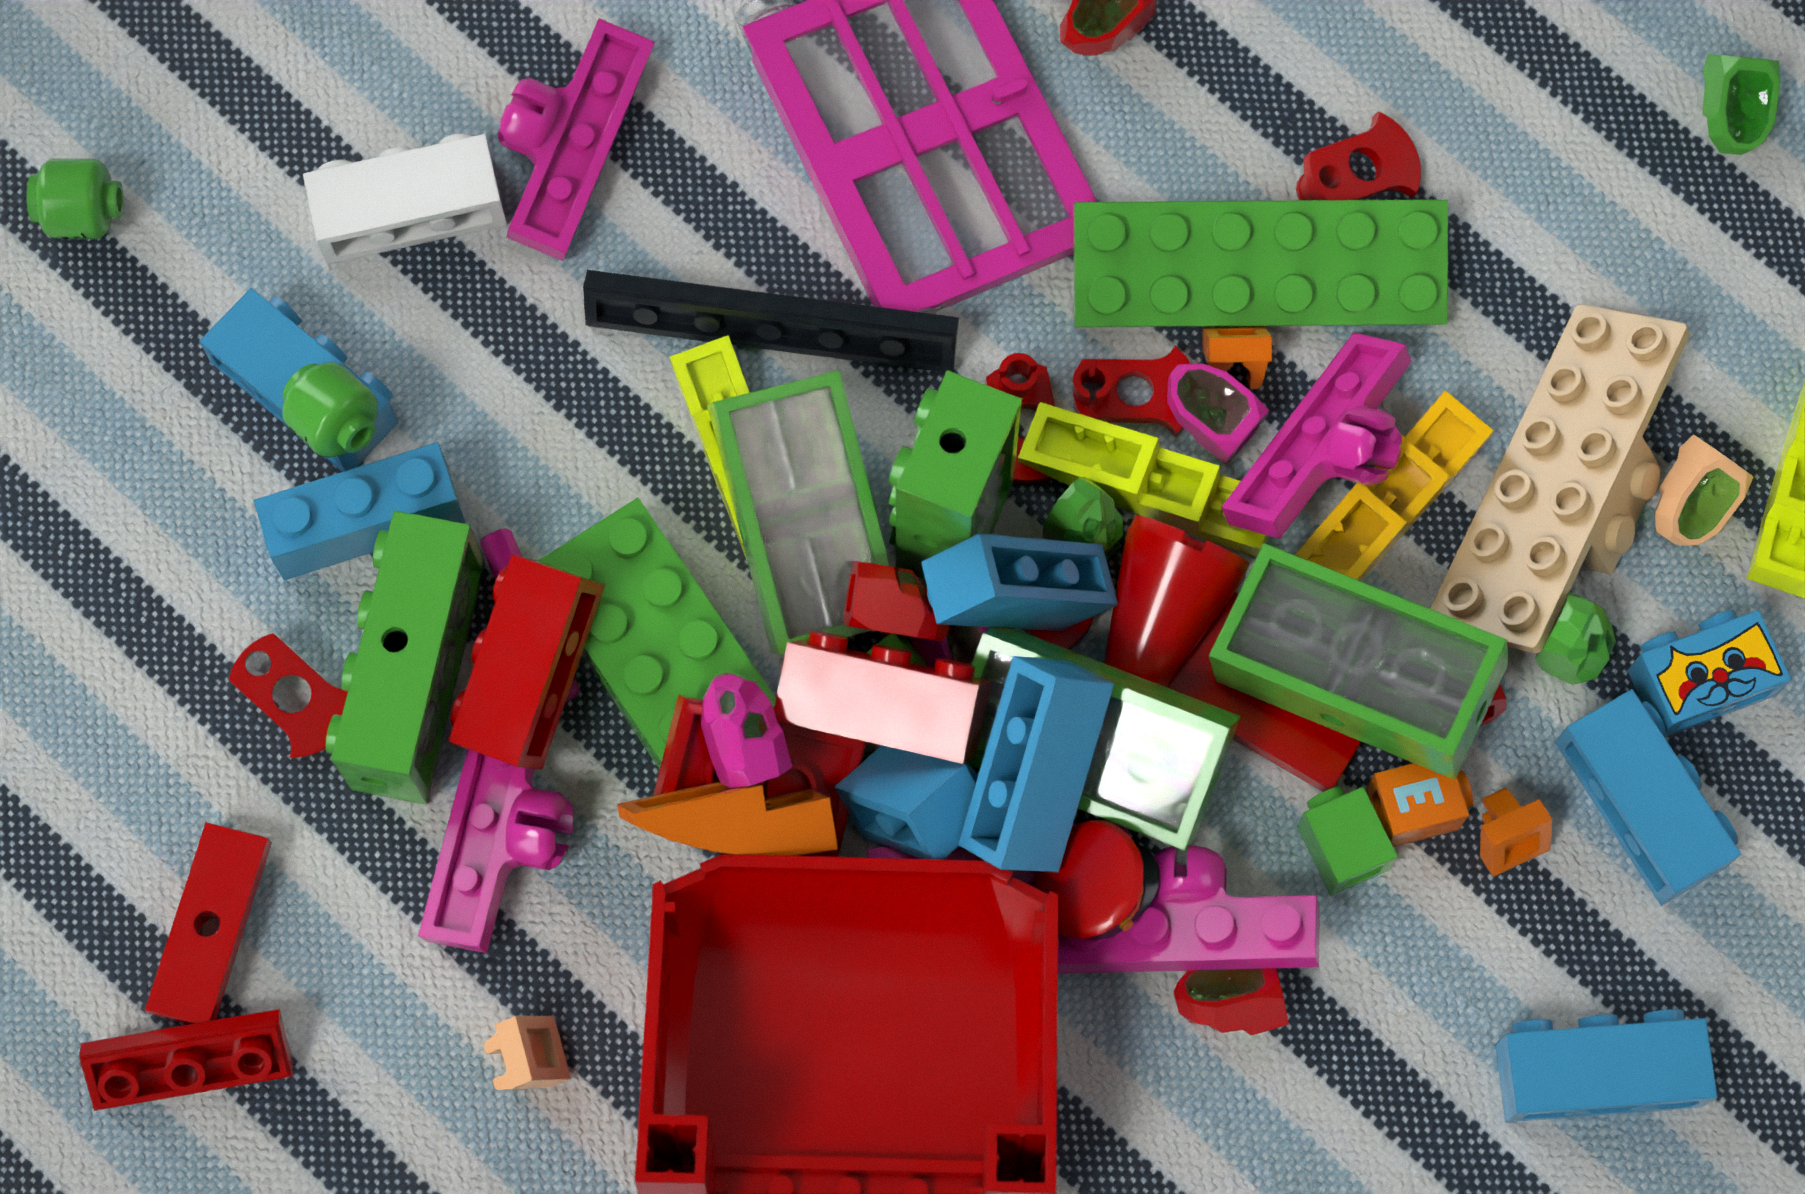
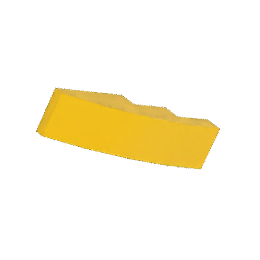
M1445 390L1405 437L1402 435V450L1396 467L1393 469L1374 467L1389 471L1388 478L1371 486L1356 483L1295 555L1361 581L1494 434V430Z

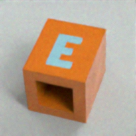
M1412 763L1375 773L1366 787L1368 797L1393 847L1457 831L1469 817L1467 809L1473 807L1472 790L1463 770H1460L1456 779L1453 780Z

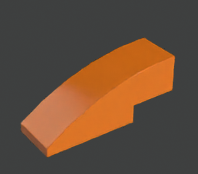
M720 782L617 804L619 817L632 825L670 841L712 852L737 855L798 856L838 849L830 797L812 789L764 799L761 784L728 788Z

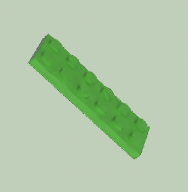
M1448 199L1074 202V328L1447 325Z

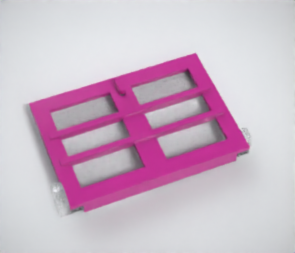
M749 0L736 12L735 21L752 54V62L874 307L936 314V311L1073 255V203L1097 202L993 0H807L795 5L793 0Z

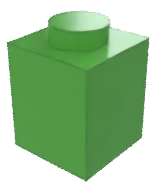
M1342 786L1326 790L1307 801L1306 804L1309 810L1303 813L1297 828L1330 896L1389 871L1398 856L1364 787L1345 794Z

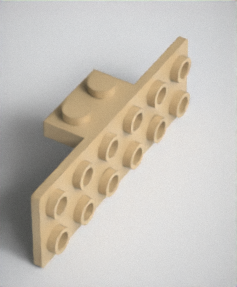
M1579 304L1575 307L1430 609L1507 639L1508 647L1536 654L1543 649L1583 562L1589 570L1612 575L1621 554H1625L1633 543L1635 524L1646 501L1653 498L1660 483V471L1662 468L1642 436L1689 339L1690 331L1685 323Z

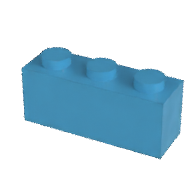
M250 288L199 341L211 364L286 426L287 424L282 418L283 390L291 376L302 367L313 363L335 362L345 366L373 392L378 401V416L374 423L376 429L373 438L360 451L355 453L346 452L340 456L325 458L341 472L358 467L399 423L390 404V400L394 397L392 392L370 372L365 371L359 377L343 364L348 359L347 356L328 337L320 333L313 339L298 327L302 322L301 318L282 299L273 296L268 302Z
M438 442L253 500L270 558L284 581L373 553L379 531L381 529L389 530L393 511L466 523L448 465Z
M979 533L921 562L928 587V600L933 608L937 624L1062 631L1119 605L1102 544Z
M1013 656L959 840V846L1002 870L1059 872L1114 687L1113 682L1069 661Z
M1633 689L1567 726L1555 741V744L1659 904L1663 906L1726 869L1742 854L1736 847L1738 836L1731 822L1722 812L1718 810L1713 812L1699 791L1702 788V783L1694 766L1684 756L1680 755L1677 757L1663 735H1665L1666 730L1659 713L1649 702L1644 701L1641 703Z
M1670 1009L1646 1013L1643 1015L1644 1023L1619 1025L1618 1015L1614 1014L1578 1019L1579 1028L1553 1030L1552 1020L1547 1019L1528 1020L1512 1024L1513 1033H1506L1495 1044L1505 1123L1691 1109L1706 1106L1718 1098L1706 1018L1685 1020L1684 1010Z

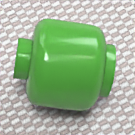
M49 159L41 166L38 174H31L27 185L29 218L31 222L39 223L42 231L50 238L100 239L108 232L112 218H121L123 214L124 194L120 181H111L107 167L97 159Z
M335 362L308 364L292 375L283 390L282 418L289 429L316 454L330 458L343 455L346 452L355 453L363 449L373 438L376 429L374 423L378 416V401L373 392L345 366Z

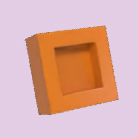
M1265 326L1202 327V352L1208 366L1226 372L1233 366L1234 362H1241L1248 370V386L1250 389H1259L1263 384L1268 361H1272V336Z
M1506 787L1482 798V802L1488 812L1482 814L1484 824L1481 825L1480 858L1492 877L1550 851L1552 818L1540 799L1521 806Z

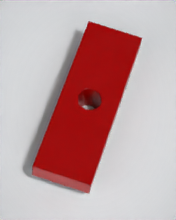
M208 822L205 823L145 1008L148 1014L185 1024L216 1020L272 845L269 838ZM213 918L220 919V926L215 934L207 937L202 936V927L206 921Z
M280 1009L81 1043L79 1059L94 1111L293 1077V1060Z

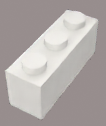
M466 133L453 134L443 138L435 145L417 149L394 147L383 151L376 158L353 163L348 160L330 161L321 165L316 171L303 173L316 241L326 264L507 225L494 164L485 134L476 136Z

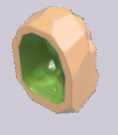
M1693 434L1679 448L1675 464L1660 485L1661 498L1654 511L1656 532L1675 545L1691 546L1702 544L1721 531L1745 499L1753 476Z

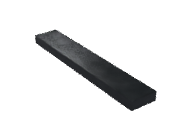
M587 270L583 293L585 326L704 342H711L729 335L732 345L945 373L947 370L951 372L954 370L959 317Z

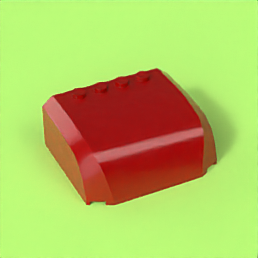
M721 854L700 863V869L665 884L661 880L653 884L635 1167V1185L638 1194H1056L1058 894L1052 891L1046 894L1013 877L1012 871L999 869L987 861Z

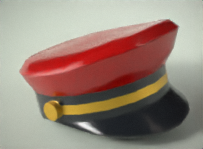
M1087 821L1071 828L1059 872L1037 871L1035 888L1046 894H1049L1050 891L1058 894L1059 933L1064 936L1097 941L1114 937L1121 931H1128L1133 926V922L1149 907L1158 890L1160 880L1159 867L1150 851L1133 842L1131 837L1115 824L1106 821Z

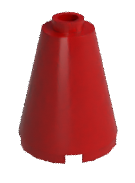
M1135 515L1131 525L1127 528L1116 589L1119 605L1113 607L1103 663L1167 687L1244 581L1250 563L1239 555L1208 540L1203 543L1185 535L1186 531L1151 518Z

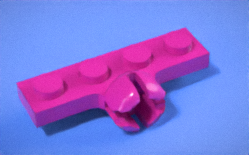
M598 18L573 79L566 87L554 88L530 77L521 79L511 93L513 96L512 101L506 105L500 120L498 140L502 146L527 156L534 164V170L510 223L506 238L564 261L652 53L654 41Z
M1353 332L1221 507L1229 525L1281 539L1319 486L1327 479L1340 477L1347 481L1371 486L1388 478L1389 471L1366 467V465L1393 469L1399 461L1402 450V436L1397 427L1394 426L1396 419L1394 415L1377 410V408L1412 362L1406 344Z
M467 749L418 937L429 943L487 953L506 878L510 871L519 866L551 870L564 860L569 845L555 843L556 833L572 835L574 826L573 805L560 792L534 788L532 778L535 769L516 767Z
M1189 845L1186 869V865L1177 864V847L1169 846L1160 849L1153 855L1159 867L1160 880L1158 890L1149 907L1133 922V926L1128 931H1121L1114 937L1097 941L1064 936L1058 932V974L1319 967L1320 904L1316 895L1234 897L1227 895V868L1222 857L1216 851L1205 847Z

